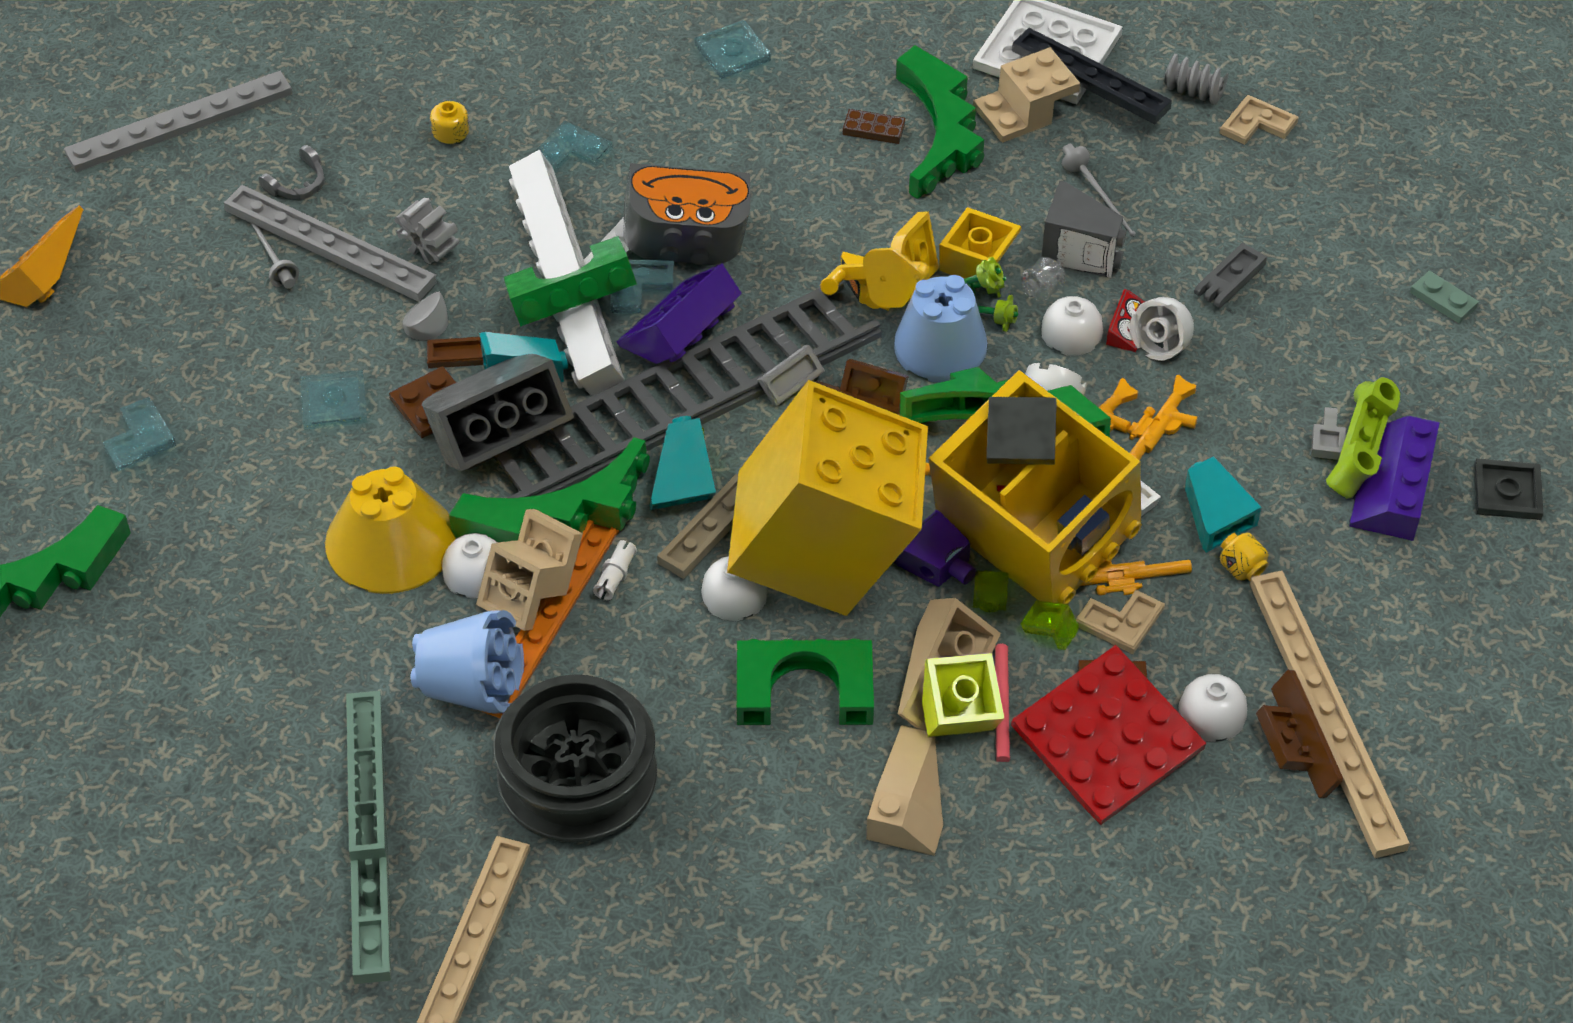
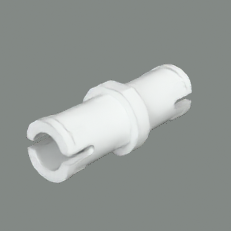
M620 540L617 543L611 558L604 562L603 573L593 588L595 596L601 599L604 592L607 591L604 600H611L620 581L625 580L627 577L628 566L637 552V548L633 543L629 542L626 549H623L626 541Z

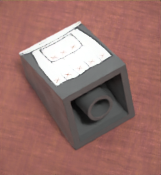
M1059 181L1045 220L1041 262L1111 278L1114 268L1120 269L1124 251L1119 250V248L1124 246L1127 230L1122 229L1123 216L1067 182Z

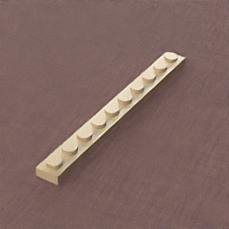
M1283 571L1251 577L1250 587L1288 670L1296 671L1343 776V781L1340 784L1374 858L1408 851L1410 842Z

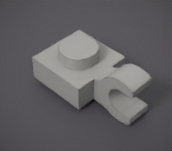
M1325 407L1322 425L1314 424L1311 457L1339 460L1346 438V427H1337L1338 408Z

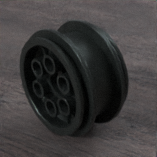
M577 674L558 676L542 681L515 699L505 710L496 727L493 740V754L497 767V783L501 799L508 812L519 824L539 836L561 842H587L607 837L632 823L646 808L654 793L657 781V762L655 757V732L651 718L644 706L634 695L610 681L595 676ZM616 741L620 743V745L607 750ZM533 750L544 757L529 755V753ZM587 772H590V774L587 777L581 779L580 776H583Z

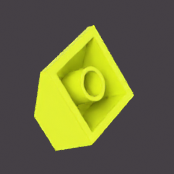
M992 653L925 660L922 707L928 737L994 730L1005 719Z

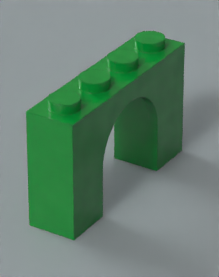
M619 236L591 245L592 260L580 269L566 275L540 279L535 276L533 268L530 267L505 276L504 281L520 327L637 285L628 256Z
M750 639L737 641V725H771V692L773 686L786 673L799 669L821 672L834 682L839 696V725H873L872 640Z

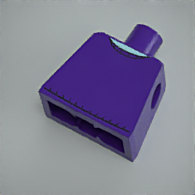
M937 509L922 522V530L894 561L897 566L938 587L951 576L966 585L976 574V568L967 563L970 557L971 544L969 540Z

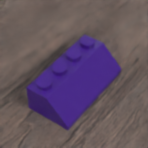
M723 263L680 282L616 342L619 347L657 364L667 359L670 362H674L686 353L684 349L686 346L693 345L703 337L702 331L712 328L719 322L717 319L719 315H724L735 307L733 302L742 293Z
M1405 416L1386 424L1377 452L1382 457L1379 469L1376 474L1365 480L1357 491L1350 527L1414 541L1421 516L1440 422Z

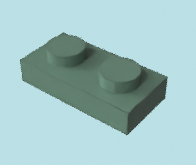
M1430 270L1414 283L1410 290L1411 294L1458 324L1477 309L1479 304L1478 300Z

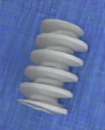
M1175 53L1165 72L1164 84L1167 82V89L1174 90L1177 87L1178 93L1181 94L1188 90L1189 96L1193 98L1199 93V99L1205 101L1210 96V103L1215 105L1224 93L1229 74L1227 73L1224 78L1221 77V68L1219 67L1211 74L1209 64H1206L1201 71L1199 70L1200 61L1197 60L1192 67H1189L1188 57H1185L1180 64L1178 63V54Z

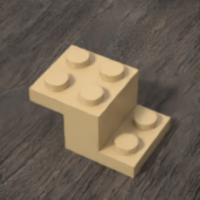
M1049 47L1001 65L998 91L973 100V106L976 107L977 113L1003 143L1052 124L1054 101L1079 92L1080 82Z
M536 509L526 510L518 540L491 544L476 605L487 611H508L516 620V627L523 631L532 630L540 600L542 598L567 595L583 533Z

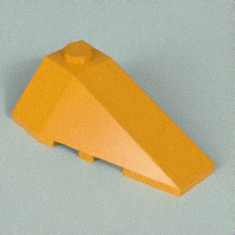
M80 205L62 217L38 240V243L19 258V261L14 266L7 269L0 276V300L28 307L36 300L40 303L44 302L54 293L51 287L60 279L83 212V208Z

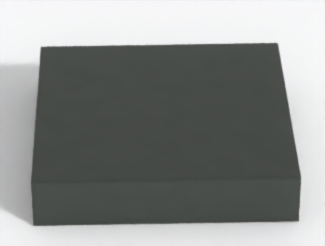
M989 397L987 464L1055 465L1056 398Z
M1476 458L1474 463L1476 514L1542 520L1544 512L1540 464Z

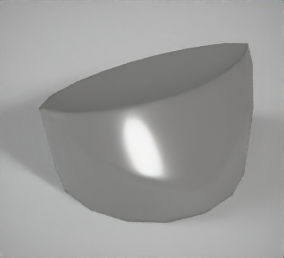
M440 291L424 298L407 312L402 324L405 333L409 337L416 340H431L440 336L446 330L448 314Z

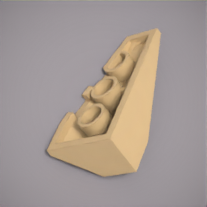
M956 598L930 600L916 631L898 715L917 729L926 731L922 707L925 660L992 653L1001 633Z
M901 725L867 818L866 839L935 856L943 829L935 736L928 737L925 730Z

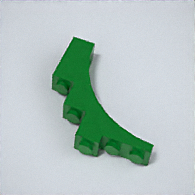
M914 45L897 59L896 79L912 90L923 102L932 118L936 132L930 151L923 162L910 174L909 194L919 199L923 194L931 193L936 188L937 183L944 177H951L956 169L965 174L972 167L977 168L985 156L983 153L985 139L973 132L976 126V107L965 101L968 94V76Z
M979 367L950 373V380L900 392V416L918 423L969 419L1008 380L995 382ZM1072 385L1048 390L1049 393L1110 438L1111 417Z
M633 437L624 451L607 467L588 479L562 490L538 496L519 498H490L463 493L449 514L451 531L456 539L463 535L477 533L486 535L498 543L516 541L519 538L525 511L528 509H536L581 533L585 530L589 520L594 521L596 525L607 528L613 527L616 530L622 531L627 520H631L634 517L636 501H633V493L641 472L645 473L649 466L650 456L646 452V441Z
M97 505L80 525L61 540L38 553L14 562L1 564L0 617L12 600L22 608L27 609L31 606L42 610L62 581L70 588L78 589L81 587L91 591L131 534L126 515Z

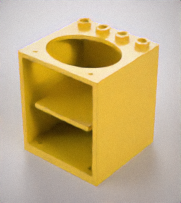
M1020 370L992 396L1056 398ZM1056 398L1055 465L987 464L988 400L928 458L935 507L969 540L971 548L1054 612L1061 605L1066 606L1074 598L1076 590L1083 583L1087 584L1095 577L1098 567L1105 560L1111 561L1118 553L1120 545L1127 538H1134L1140 531L1142 526L1141 461ZM997 485L1006 486L1001 492L997 491ZM1084 495L1089 497L1092 501L1058 534L1057 520ZM1100 507L1109 514L1110 529L1083 556L1075 549H1067L1079 530Z
M808 380L738 472L727 573L847 616L922 530L928 426Z

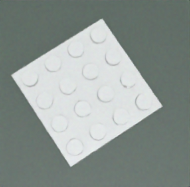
M1014 0L973 59V69L1000 78L1001 65L1022 58L1021 55L1012 51V44L1029 27L1103 65L1121 37L1123 26L1046 0ZM1080 86L1079 92L1061 99L1077 105L1086 89Z

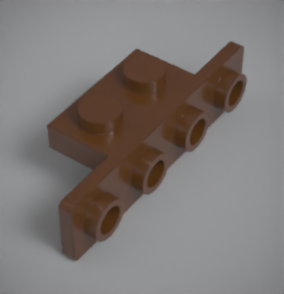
M848 359L841 387L817 380L812 381L900 415V392L906 390L909 376Z
M1287 670L1271 688L1278 706L1263 705L1256 715L1279 768L1307 771L1318 797L1327 798L1343 781V776L1296 671Z

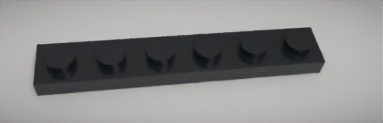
M1030 27L1012 44V51L1022 57L1051 47L1080 82L1081 87L1154 125L1171 109V99Z

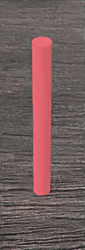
M997 644L995 646V671L1005 719L996 727V761L1009 762L1008 646L1006 644Z

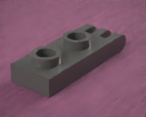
M1242 242L1195 287L1194 293L1198 296L1205 293L1204 299L1208 302H1211L1217 296L1214 305L1221 308L1266 265L1267 256Z

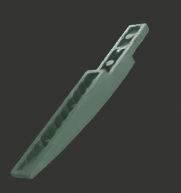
M380 690L346 694L349 855L351 860L352 967L354 985L391 981L390 881Z

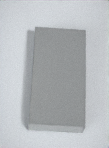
M804 345L757 380L774 406H778L799 391L808 380H814L825 370L810 345Z

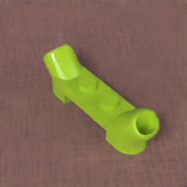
M1381 377L1374 382L1365 381L1359 384L1354 391V400L1357 404L1338 463L1326 478L1327 485L1346 499L1353 498L1364 481L1376 474L1379 469L1382 457L1377 452L1388 417L1397 411L1400 402L1399 389L1388 378Z

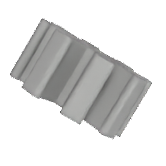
M424 197L420 201H415L395 218V223L401 226L396 233L399 239H407L412 242L411 247L408 248L409 252L414 255L421 252L423 261L431 264L434 261L438 262L459 244V240L453 236L458 229L455 223L450 224L442 220V217L447 212L440 205L433 210L430 203L431 200Z

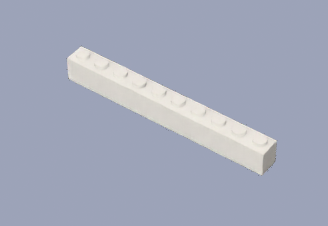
M540 150L510 165L512 178L509 179V182L515 194L519 196L516 199V204L526 218L522 220V223L529 236H532L533 240L529 241V244L535 256L539 258L536 266L544 279L555 278L585 266L552 165ZM597 299L553 315L560 323L557 331L562 341L567 344L568 348L564 349L567 360L574 366L575 371L571 372L579 389L584 387L591 396L624 381Z

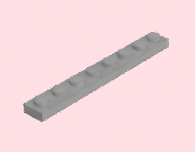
M277 71L64 148L65 155L74 171L79 172L292 95V88L282 72Z
M241 185L224 202L226 212L418 302L437 283L436 274L244 185Z

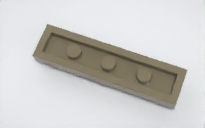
M735 474L657 556L660 566L684 579L732 529L738 474Z

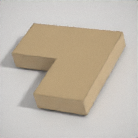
M1247 95L1221 126L1220 134L1244 145L1258 128L1285 139L1298 123L1299 117Z
M1135 590L1119 612L1090 598L1076 618L1074 626L1134 654L1164 610L1165 603Z

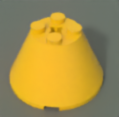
M393 466L358 476L352 481L350 492L329 526L325 548L330 566L343 581L349 585L353 584L367 589L371 593L393 594L418 588L435 578L442 571V560L446 549L456 537L451 531L447 510L411 478L405 475L401 468Z

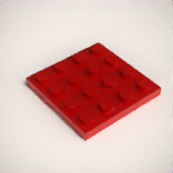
M1114 645L1011 721V726L1100 825L1204 750L1206 742L1117 645Z

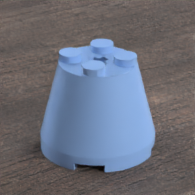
M959 275L934 277L917 282L915 291L895 334L894 349L899 363L906 371L910 370L918 376L927 378L930 382L940 383L950 380V373L979 367L986 357L987 337L976 299L971 288L965 284L964 279Z
M505 610L487 611L427 629L422 634H415L412 641L415 653V667L411 671L412 686L420 688L421 692L429 698L488 713H504L511 704L508 703L510 695L513 694L514 690L519 691L524 672L523 644H517L512 628L515 627L516 620L512 614Z

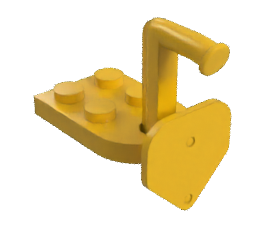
M929 211L917 212L896 233L890 248L870 250L864 256L863 264H843L837 266L821 281V291L826 295H833L837 292L838 285L842 280L866 279L869 297L875 305L881 308L905 306L912 297L917 282L929 279L939 269Z

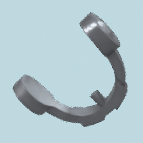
M304 145L299 149V155L302 160L314 169L318 175L312 184H309L307 181L303 184L306 188L287 189L267 173L259 177L260 186L272 196L280 195L288 199L297 200L311 197L315 192L320 191L325 183L319 155L308 145Z

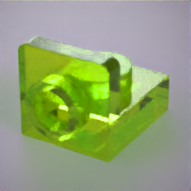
M976 570L973 608H980L985 612L1006 611L1009 573Z
M1037 600L1020 623L1025 633L1053 637L1057 648L1060 650H1066L1079 630V625L1069 605Z

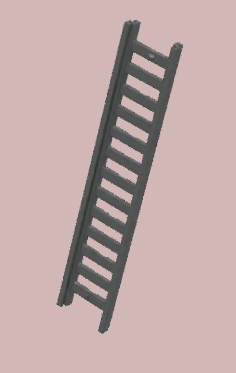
M841 282L838 285V290L833 295H826L819 288L686 351L682 357L674 362L667 360L570 406L574 415L573 419L468 469L470 470L495 458L519 490V492L507 498L538 496L562 490L588 479L607 467L624 451L633 437L646 441L647 452L663 444L667 426L672 423L674 418L681 416H691V419L700 418L702 425L766 394L757 379L776 365L751 335L764 330L788 358L799 348L785 335L777 323L790 318L814 345L815 349H813V352L823 366L881 338L880 323L875 319L855 329L828 299L841 293L844 289V283ZM815 305L841 336L829 342L803 310ZM738 342L764 374L750 379L725 348ZM712 355L737 387L724 392L700 364L699 360ZM685 367L710 397V400L697 405L680 386L672 373ZM659 380L684 412L670 418L645 386ZM632 393L657 425L643 431L627 413L618 399ZM605 406L630 438L616 445L591 412ZM578 419L602 452L588 458L563 425ZM550 432L575 465L560 471L536 438ZM523 445L547 478L533 485L508 451Z

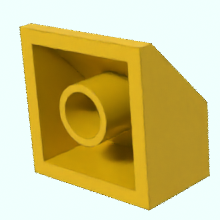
M967 207L939 244V271L950 275H959L963 279L977 275L976 268L977 265L981 264L982 260L988 261V258L993 257L997 263L1020 233L1021 226Z

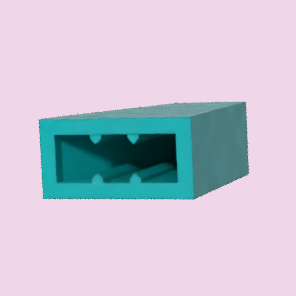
M491 332L479 333L484 370L517 356L537 354L552 359L560 382H564L563 370L568 369L565 351L559 352L555 339Z
M681 416L674 418L672 423L668 424L649 503L650 510L712 499L715 496L716 490L700 418L691 419V416Z
M1214 456L1203 462H1196L1188 469L1185 491L1202 549L1206 553L1220 546L1231 534L1235 533L1238 536L1258 526L1262 507Z

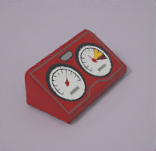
M1127 289L1123 290L1109 326L1106 345L1136 352L1137 346L1134 344L1130 333V320L1132 315L1137 312L1139 306L1145 301Z

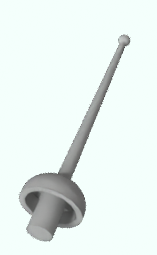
M1071 143L1065 145L1062 149L1065 154L1062 166L1069 172L1081 171L1110 209L1120 214L1086 168L1090 159L1089 151L1086 147L1079 146L1075 148ZM1123 219L1122 224L1129 231V235L1135 236V231H1132Z
M252 224L274 263L269 270L271 283L275 287H280L282 285L278 281L281 280L285 288H292L299 277L298 267L290 260H279L258 226Z

